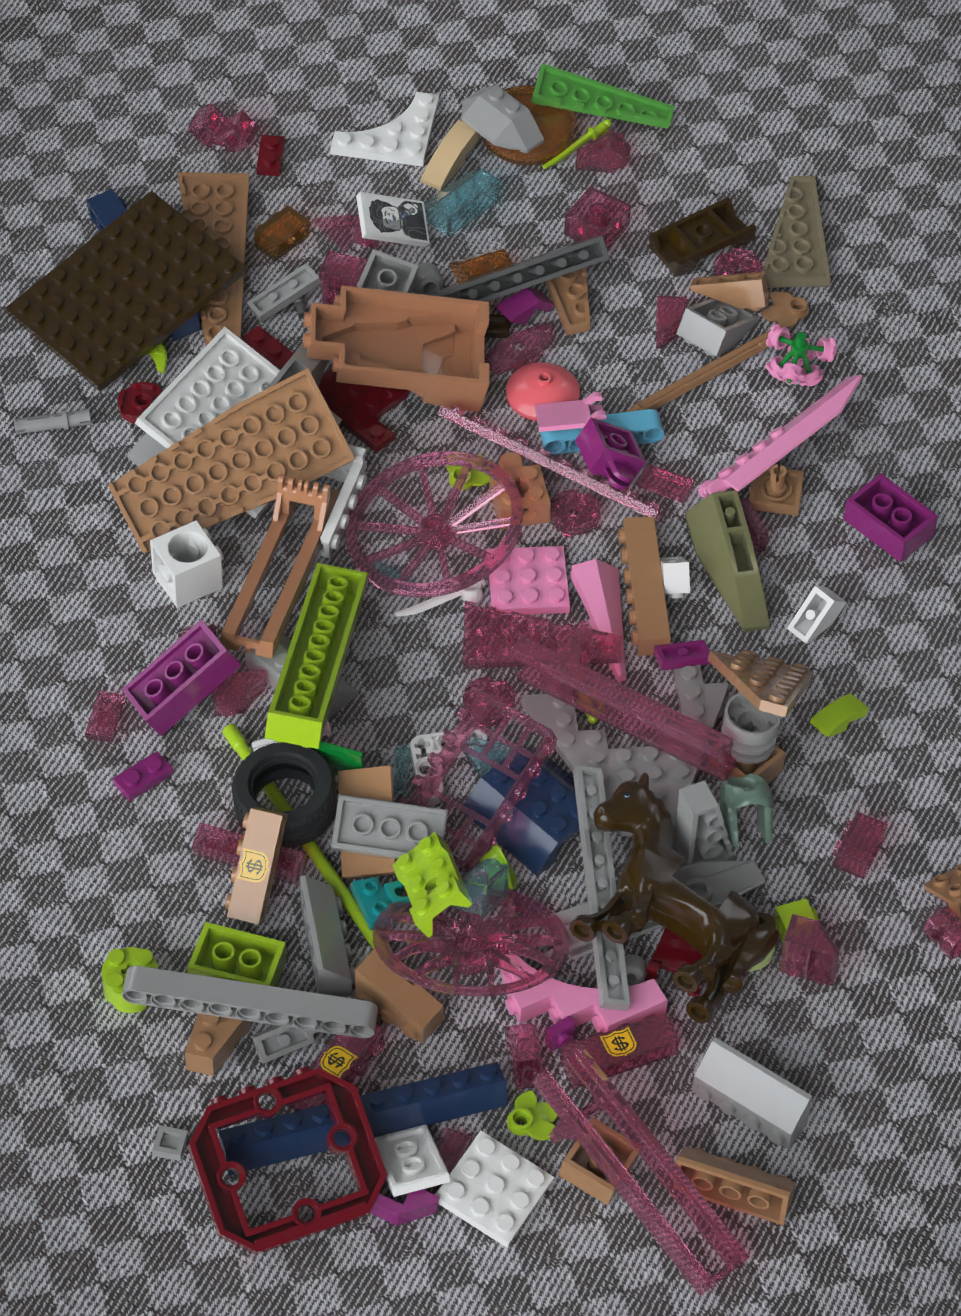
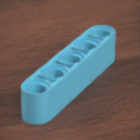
M654 409L606 414V419H601L603 422L632 431L638 445L658 442L664 437L659 412ZM583 428L540 432L544 451L550 455L580 452L575 439Z

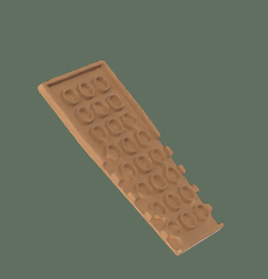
M306 368L238 403L203 427L193 431L187 437L148 459L142 465L127 472L113 483L111 482L108 487L141 551L145 554L151 551L150 540L193 521H197L202 529L208 528L276 500L278 477L280 474L285 475V483L287 484L290 476L295 477V485L298 486L299 479H304V483L306 480H310L311 483L354 461L355 457L309 369Z

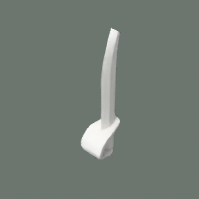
M479 578L462 586L457 583L455 589L415 606L395 612V617L418 614L459 596L466 603H477L482 598V588L485 587L486 581L483 578Z

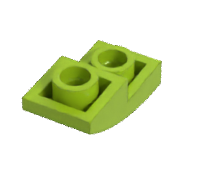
M849 693L820 710L811 718L810 723L820 733L831 737L846 731L849 722L865 717L869 707Z

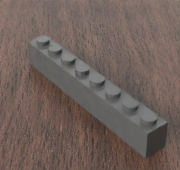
M603 235L592 236L426 295L488 302L610 258Z

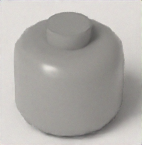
M626 955L625 963L628 986L642 983L645 979L647 967L645 960L638 955Z

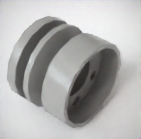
M741 693L733 695L727 701L719 737L722 750L733 760L745 764H755L767 760L774 752L782 716L759 711Z

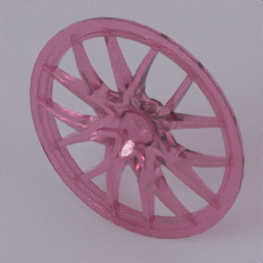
M465 884L471 901L475 902L469 908L455 906L460 914L459 920L451 918L443 912L433 918V935L429 938L421 930H392L397 922L415 924L409 910L412 908L411 902L403 903L406 900L392 902L385 907L376 919L373 928L375 950L380 959L393 972L427 989L460 996H498L535 987L553 977L562 968L568 958L570 949L567 929L550 909L525 895L506 889L495 890L486 885ZM487 903L507 907L494 918L483 921L480 917V913ZM517 912H520V913H522V914H524V915H526V916H515V915L517 914ZM528 927H542L548 935L509 933ZM389 940L409 942L411 944L394 954ZM553 945L551 958L534 948V946ZM419 953H440L415 971L401 962V960ZM505 954L531 958L544 966L531 974L505 956ZM453 965V984L425 976L438 969ZM494 967L512 973L521 978V980L494 985ZM483 968L486 970L488 986L459 985V972L475 975L480 973Z

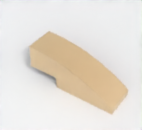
M458 119L436 149L420 182L441 191L466 163V155L478 143V133L465 122Z

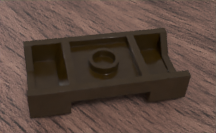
M727 197L651 233L649 248L678 277L696 268L697 261L729 245L736 249L755 240L756 226L754 223L746 226L735 215L732 201Z

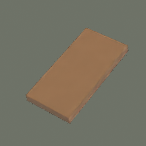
M388 765L338 771V795L394 802L393 767ZM341 851L342 878L346 880L395 874L392 864L397 859Z

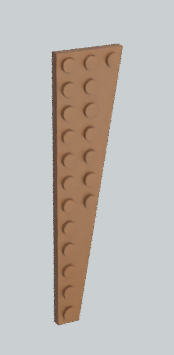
M178 172L184 217L245 265L249 173ZM244 275L200 310L205 347L224 327L241 339Z

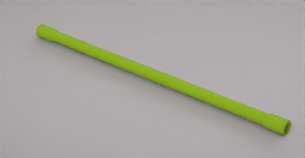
M232 723L224 727L222 734L233 750L244 760L253 752L247 740L236 724ZM274 781L264 786L263 791L277 811L293 810ZM312 841L302 845L325 881L334 888L335 895L341 898L343 907L373 949L377 947L383 953L379 957L392 968L398 965L403 970L400 975L412 984L413 979L402 963L396 959L376 929H369L355 898L317 843Z

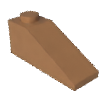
M766 272L694 278L690 285L691 291L740 309L759 311L766 307L769 301Z

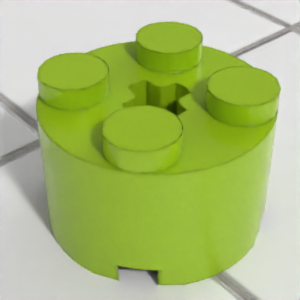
M136 947L113 949L108 953V957L103 963L101 974L104 997L107 1002L109 1001L120 1012L137 1013L147 1009V1005L134 1004L124 1000L122 991L129 967L143 966L158 969L157 962L152 952L148 949Z

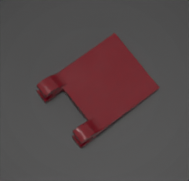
M665 928L655 953L646 968L647 975L645 981L654 979L657 982L661 969L675 973L683 964H692L703 956L686 941ZM703 982L697 991L693 993H687V995L693 997L699 996Z

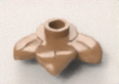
M770 292L769 295L773 305L761 311V315L766 320L778 322L780 326L790 328L796 325L798 320L808 316L809 305L805 299L793 297L790 293Z

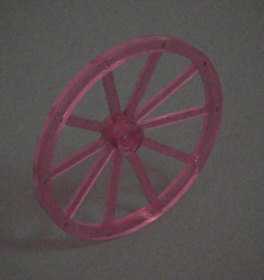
M431 452L403 460L372 479L358 495L355 509H350L349 523L345 530V538L353 564L358 571L367 572V580L376 587L389 593L406 597L425 598L442 596L458 592L480 582L499 568L508 558L521 535L524 519L523 505L516 484L505 470L496 463L466 452ZM445 465L462 466L442 513H436L426 468ZM471 468L489 475L498 482L497 485L450 518ZM418 470L429 515L424 518L385 487L395 480ZM504 490L507 492L511 500V517L457 525ZM379 494L421 527L361 521V518L368 505ZM509 527L502 542L492 554L453 536ZM358 530L414 535L417 537L363 557L359 551L357 536ZM423 544L397 580L381 574L370 566L372 563ZM450 544L484 561L473 569L451 578L445 547ZM437 549L443 580L429 583L407 582L429 551Z

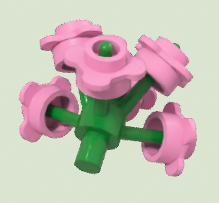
M774 324L768 333L766 345L768 347L774 346L776 350H781L789 345L788 354L785 357H772L770 359L771 362H767L765 366L774 378L788 384H796L799 381L801 386H814L823 380L821 375L823 370L819 369L817 365H810L809 359L814 360L817 356L822 362L826 360L832 362L837 353L835 338L828 340L827 337L818 340L816 346L810 345V341L806 338L805 333L798 332L796 338L792 341L790 340V333L787 327L781 328L779 324ZM793 356L792 363H789L788 361Z

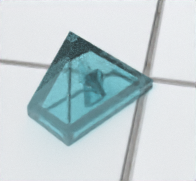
M473 737L460 742V749L480 777L519 748Z

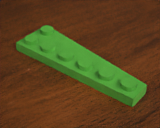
M543 63L539 69L531 103L539 104L540 106H550L668 129L675 107Z

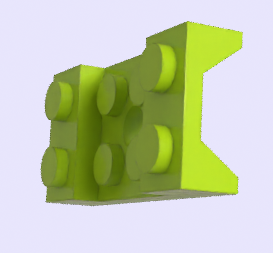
M436 832L423 838L417 846L408 853L401 855L392 864L397 879L404 885L412 908L409 910L413 921L428 938L433 935V918L450 905L469 908L473 904L449 845Z

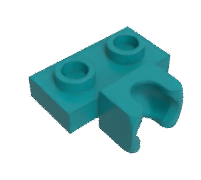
M378 877L352 881L350 890L370 930L395 926L397 917L408 914L411 902L408 896L400 897L401 888L403 887L400 881L385 883L384 887H382Z

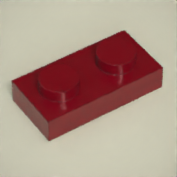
M261 135L256 175L280 176L285 136Z

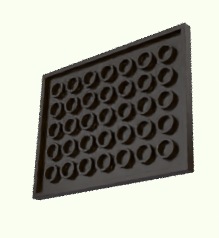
M150 191L5 307L7 314L101 392L248 271L246 265L157 194Z

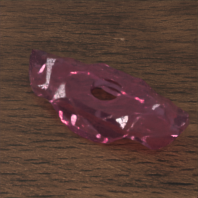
M544 323L523 331L514 332L497 343L485 357L484 363H489V370L497 375H501L510 369L518 370L525 365L535 363L542 351L551 344L553 336L551 323ZM520 343L525 348L522 351H514L511 346Z

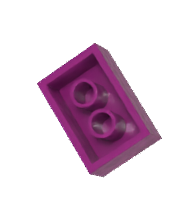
M880 473L846 500L843 520L901 563L935 535L938 515Z

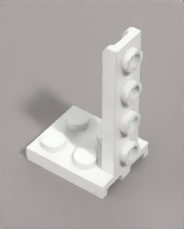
M348 444L355 460L325 475V477L336 479L339 482H344L320 537L321 544L323 545L321 548V555L323 557L330 558L333 549H338L341 540L340 533L342 529L346 530L349 523L348 514L357 505L358 491L364 489L367 481V476L365 475L367 468L365 448Z

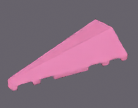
M597 559L572 565L571 580L590 617L589 624L617 682L625 681L626 666L618 568Z

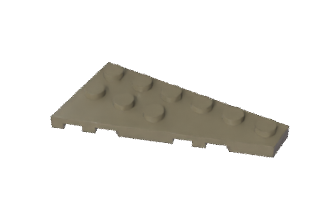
M791 176L769 246L768 255L763 265L762 272H766L768 288L830 286L831 278L815 176Z

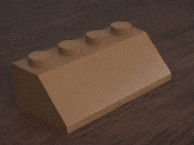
M685 1146L676 1160L672 1189L784 1226L794 1198L797 1182L791 1181L783 1175L763 1172L755 1166H745L736 1163L728 1157H718L709 1154L701 1148Z

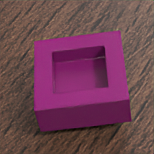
M570 1016L546 1029L545 1045L551 1052L559 1047L564 1048L575 1039L576 1023Z

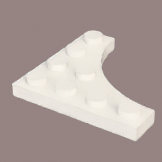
M416 92L412 103L400 116L380 127L356 132L335 131L330 147L331 154L423 167L439 104V95Z

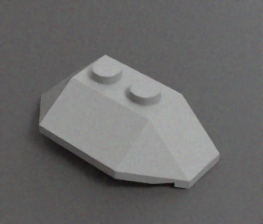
M497 84L479 89L463 100L462 121L493 145L528 153L544 143V137L529 109Z

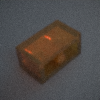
M287 205L254 230L255 248L276 262L309 237V219Z

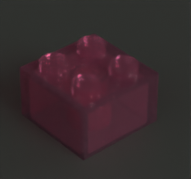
M590 186L565 214L564 235L576 241L603 235L608 251L630 225L631 205Z

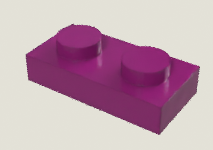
M704 640L654 646L653 655L662 671L683 668L685 666L711 664L708 661L710 650Z
M156 751L114 777L113 783L130 802L172 776L173 768Z

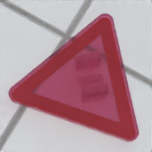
M333 215V217L314 219V223L342 251H348L361 228L359 215Z

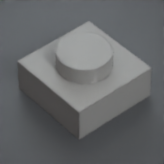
M160 1125L152 1149L153 1156L181 1161L188 1139V1131Z

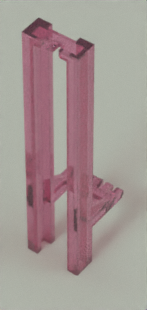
M581 621L558 653L524 636H521L511 650L513 658L525 663L522 670H518L516 673L518 680L722 781L728 779L736 768V759L731 754V749L734 746L732 738L587 668L588 663L595 655L588 621Z
M580 1044L564 1060L593 1095L594 1099L588 1105L579 1110L547 1068L538 1073L532 1081L536 1089L560 1118V1121L550 1132L549 1138L555 1144L561 1139L574 1140L581 1144L701 1297L727 1275L743 1265L750 1256L583 1045ZM600 1111H605L725 1262L727 1267L719 1274L715 1272L711 1276L589 1123L588 1120L592 1116L597 1115Z

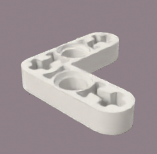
M469 728L424 734L412 739L410 742V755L421 802L428 806H434L443 799V782L438 760L479 755L486 750L487 735L483 730ZM472 739H476V741L479 742V743H478V744H474L473 741H471V740H472ZM445 741H451L456 746L452 749H445L441 744ZM419 746H424V749H426V757H422ZM430 766L434 771L431 774H423L420 772V768ZM432 783V789L435 793L433 795H430L428 791V784Z

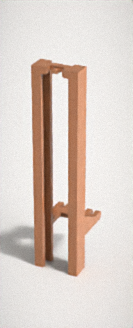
M279 475L272 523L222 630V643L228 649L239 651L240 646L245 647V653H251L252 649H255V655L273 659L322 547L320 537L340 494V490L331 489L330 485L324 484L323 491H320L319 482H314L313 489H310V480H306L304 483V479H299L298 486H296L295 477L291 476L287 484L285 483V475ZM297 503L314 506V520L261 640L238 636Z

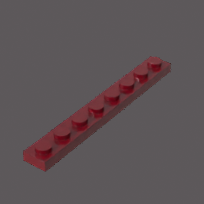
M257 326L241 337L242 341L279 370L284 367L294 354L260 326ZM322 376L318 388L329 409L342 419L340 424L375 453H378L395 440V433Z

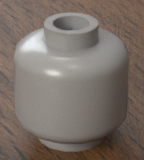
M423 262L418 264V279L413 289L414 292L426 295L443 289L444 282L439 269L431 263Z

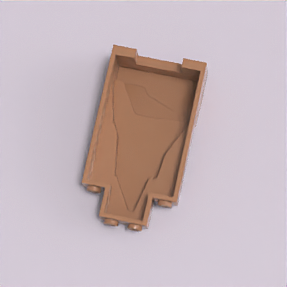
M342 286L340 294L335 295L334 305L311 303L309 312H305L303 327H308L307 333H304L303 348H307V358L333 361L332 372H336V382L405 389L422 397V402L450 409L480 412L489 387V363H484V336L489 324V302Z

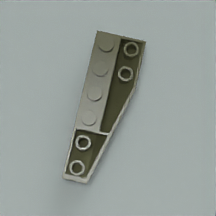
M733 490L712 493L685 513L696 556L742 630L749 632L769 629L770 623L760 573L738 492Z

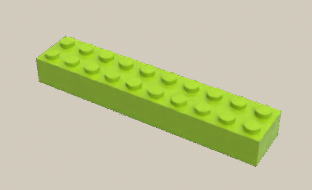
M321 563L316 564L268 711L265 739L300 745L305 748L319 749L363 604L367 572Z

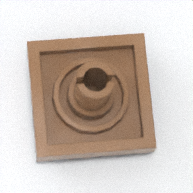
M778 464L767 469L751 482L748 510L798 516L804 471L786 469L783 465L778 468Z

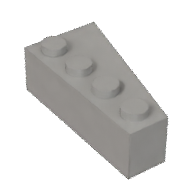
M705 780L687 784L679 789L674 833L677 840L675 847L678 853L685 857L680 867L700 860H735L719 804Z

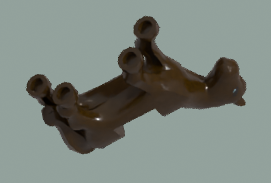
M645 772L641 775L638 782L626 781L621 783L613 793L612 798L599 804L593 813L595 827L598 830L604 832L622 831L633 834L631 854L623 867L616 892L608 904L595 914L576 916L570 922L569 929L573 936L580 941L590 942L597 936L598 932H603L606 938L613 943L622 944L630 938L632 932H641L648 921L651 920L686 941L703 957L692 964H683L673 974V981L676 987L687 993L697 991L702 982H708L707 989L703 995L691 998L686 1005V1012L689 1017L698 1023L705 1024L711 1020L715 1009L724 1002L725 993L736 995L743 987L745 974L752 967L762 962L773 949L779 937V925L772 915L757 912L752 904L732 890L718 909L707 899H704L673 877L685 860V857L678 853L675 847L677 840L671 815L666 810L662 800L656 798L654 793L649 790V777Z

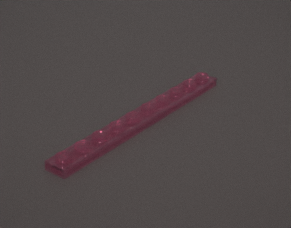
M451 405L450 409L441 406L437 415L646 517L654 516L655 521L662 522L665 513L658 510L660 505L648 499L643 503L636 499L638 494L627 489L620 492L614 489L615 487L610 484L609 480L602 478L600 482L592 478L594 474L582 467L577 471L571 468L572 462L558 457L556 461L549 457L551 452L538 446L534 450L528 447V441L518 436H515L513 440L506 436L508 431L495 425L493 429L484 426L485 420L475 415L470 419L463 415L464 410L454 405Z

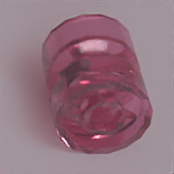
M947 906L936 911L927 920L923 927V932L934 943H939V949L949 959H955L961 955V923H959L960 918Z

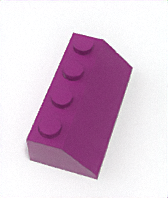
M201 619L121 690L143 719L162 736L242 665Z

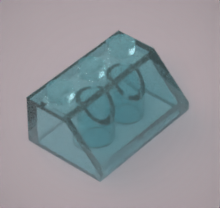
M484 169L465 173L424 203L426 221L448 237L452 236L499 201L500 180Z

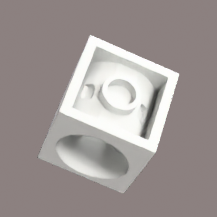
M197 521L150 540L152 572L176 608L223 588L222 577L224 576V570L221 561L224 557L222 551L218 546L213 545L209 532L206 528L202 529Z

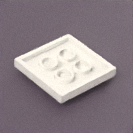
M480 1131L450 1173V1182L444 1183L435 1195L440 1197L439 1204L508 1248L553 1182L554 1176L485 1132Z

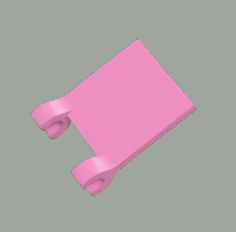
M593 392L584 400L534 404L539 432L584 428L591 417L598 420L606 419V412L603 410L602 404H593L595 401H602L601 392Z

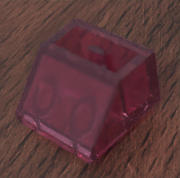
M792 914L783 943L779 971L792 977L812 980L817 984L833 986L840 955L839 949L820 921Z

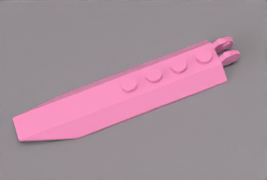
M862 375L846 378L784 427L780 426L772 430L767 440L764 439L755 443L750 453L738 456L733 466H727L717 473L718 477L716 479L704 481L699 486V495L706 498L712 493L725 492L731 487L737 492L743 489L840 414L860 382Z

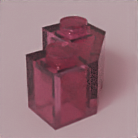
M211 102L196 111L187 130L204 146L212 147L214 144L225 147V151L235 153L250 145L259 125L243 110L227 118Z

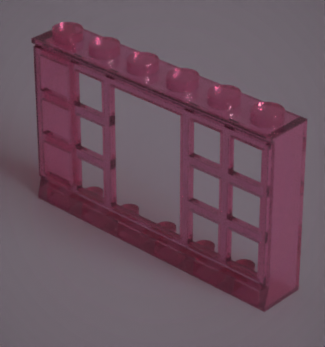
M473 686L469 691L475 699L469 709L461 707L458 710L459 724L453 732L447 729L443 733L442 739L446 744L439 754L432 752L428 756L427 761L431 767L424 777L419 774L415 776L413 784L416 790L410 799L402 797L399 803L425 807L432 795L448 803L445 807V810H448V815L453 807L469 815L458 832L447 825L445 832L455 837L449 845L451 853H453L460 840L473 847L464 861L453 855L457 867L466 873L469 872L468 875L479 867V861L488 846L491 847L497 840L499 829L503 823L506 824L513 814L512 809L518 801L525 797L528 789L527 786L532 778H536L539 775L543 761L547 755L550 756L554 752L558 740L550 728ZM489 708L505 716L495 732L479 724ZM510 719L526 727L516 744L501 736ZM475 729L491 737L481 753L466 746ZM531 731L544 737L534 754L521 747ZM496 741L512 749L502 765L486 757ZM462 750L516 780L491 820L486 819L436 790ZM518 752L530 759L520 775L507 769ZM474 819L486 825L477 842L464 836Z

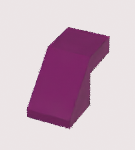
M525 288L500 302L496 308L510 322L525 325L535 309L550 312L555 304L540 290Z
M422 1189L410 1192L404 1204H401L378 1194L370 1214L398 1226L435 1214L439 1207L440 1197Z

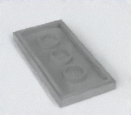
M339 794L331 850L398 859L401 855L408 853L417 846L423 838L430 836L434 832L444 840L448 810Z

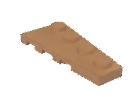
M586 267L545 281L566 336L590 331Z

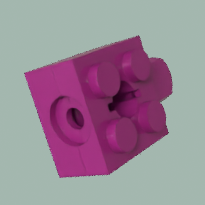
M591 417L575 439L587 469L594 475L606 476L610 484L619 490H626L646 463L632 431Z

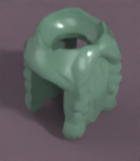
M752 773L744 777L733 776L722 781L720 786V810L728 833L727 837H729L731 844L734 847L739 845L737 808L752 804L757 806V829L761 832L764 842L766 844L770 843L773 836V797L766 781Z

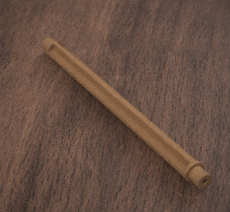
M770 330L639 401L625 412L647 409L655 410L768 348L766 340Z

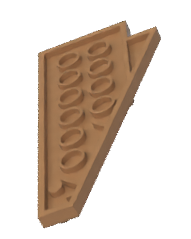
M710 649L708 661L759 711L786 717L812 682L814 672L808 670L809 667L803 664L793 663V666L783 664V660L777 657L768 656L767 659L757 657L758 653L750 650H742V653L737 652L733 656Z

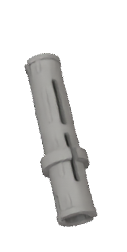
M89 409L70 412L61 410V413L15 418L14 425L16 435L61 428L69 430V427L91 425Z

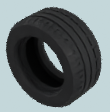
M285 742L272 743L250 753L235 771L232 781L235 815L242 830L246 831V828H243L245 813L250 812V808L253 807L268 809L257 801V795L264 786L280 779L300 780L309 785L314 792L305 805L296 810L281 812L288 814L281 848L302 846L320 837L335 818L338 800L334 771L328 760L312 748H305Z

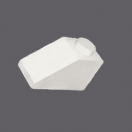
M682 556L660 558L664 593L668 594V598H683V593H690L689 562Z
M814 586L787 629L803 642L809 644L833 624L847 602L827 587Z

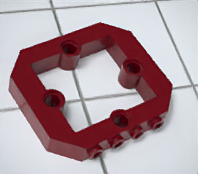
M306 1066L293 1071V1077L283 1079V1076L280 1075L267 1080V1086L256 1089L255 1085H251L238 1090V1096L228 1099L226 1094L211 1099V1105L207 1106L187 1147L217 1236L254 1255L367 1216L387 1177L356 1086L320 1068L311 1070L310 1066ZM324 1094L334 1122V1126L327 1133L326 1146L333 1154L346 1156L358 1192L321 1205L314 1199L303 1198L292 1207L290 1216L250 1229L237 1193L245 1183L246 1171L237 1162H226L216 1131L255 1117L263 1119L272 1118L281 1108ZM265 1095L270 1096L274 1100V1108L270 1110L263 1109L259 1104V1098ZM337 1132L346 1133L349 1137L348 1145L339 1146L336 1144L334 1134ZM232 1170L237 1173L238 1183L235 1185L226 1184L223 1180V1173L225 1171ZM309 1207L313 1212V1219L309 1222L302 1221L298 1216L299 1208Z

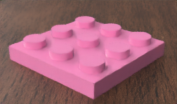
M564 546L487 549L486 556L492 616L570 613Z

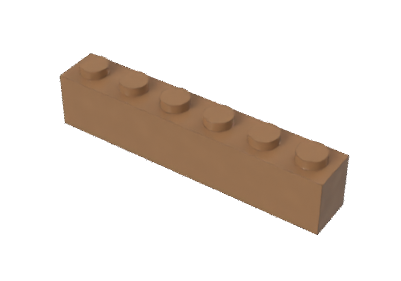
M654 516L623 518V526L618 528V542L623 544L624 547L620 551L621 564H626V568L623 569L624 584L629 585V589H626V603L631 604L632 608L628 611L629 625H634V630H631L632 646H637L638 656L653 655L654 646L670 644L671 641Z

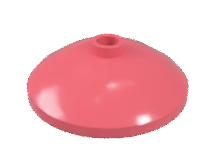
M546 362L532 363L517 369L510 376L506 385V398L516 413L527 419L537 421L534 404L579 400L580 386L576 377L564 367Z

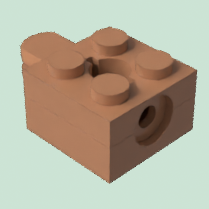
M515 452L503 454L499 460V470L491 471L489 477V493L499 529L550 522L551 502L540 465L524 466L520 454Z

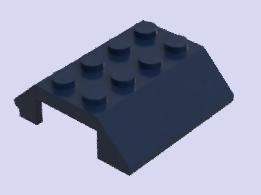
M519 747L483 775L461 807V812L537 877L557 861L558 848L580 831L574 778L559 765H554V761L545 753L537 751L533 747Z

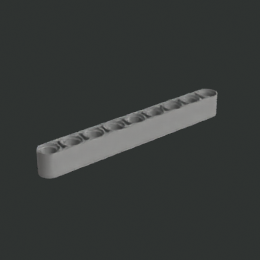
M131 966L127 969L122 991L123 999L134 1004L356 1038H371L374 1036L378 1006L365 1000L143 966Z

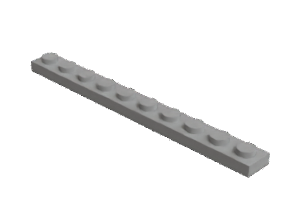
M576 765L573 770L590 915L602 910L616 892V880L610 832L598 830L595 827L593 817L597 806L606 801L602 768ZM598 932L592 943L600 1008L627 1011L630 1007V997L623 943H613L606 938L603 932Z

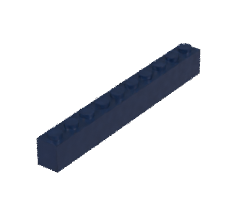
M498 1062L360 1096L374 1138L421 1125L428 1126L508 1106L506 1080ZM324 1104L219 1130L218 1132L226 1162H237L243 1166L245 1171L328 1151L326 1136L334 1126V1122L328 1105ZM337 1132L334 1134V1141L339 1146H346L349 1143V1137L344 1132ZM232 1170L227 1171L228 1175L236 1174Z

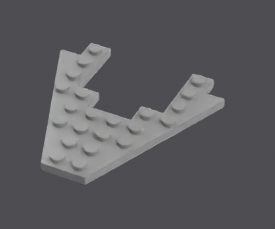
M700 665L674 669L673 674L683 724L658 726L659 746L608 749L605 729L578 731L569 673L543 674L544 694L521 695V706L572 773L576 765L602 768L606 801L612 798L613 793L621 783L626 781L638 782L641 775L646 772L649 777V790L664 803L666 810L671 815L675 832L679 789L687 784L694 783L727 697L729 684L728 682L704 684ZM617 831L621 837L633 836L632 833Z

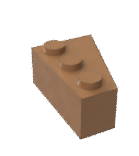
M375 947L355 969V999L376 1004L378 1006V1013L382 1015L381 1019L385 1023L395 1025L408 1038L416 1039L423 1044L443 1021L444 1006L417 982L414 985L410 984L400 975L403 970L398 965L392 968L379 957L383 952Z
M198 1013L185 1050L186 1070L214 1076L232 1054L235 1045L250 1031L249 1028L254 1022Z

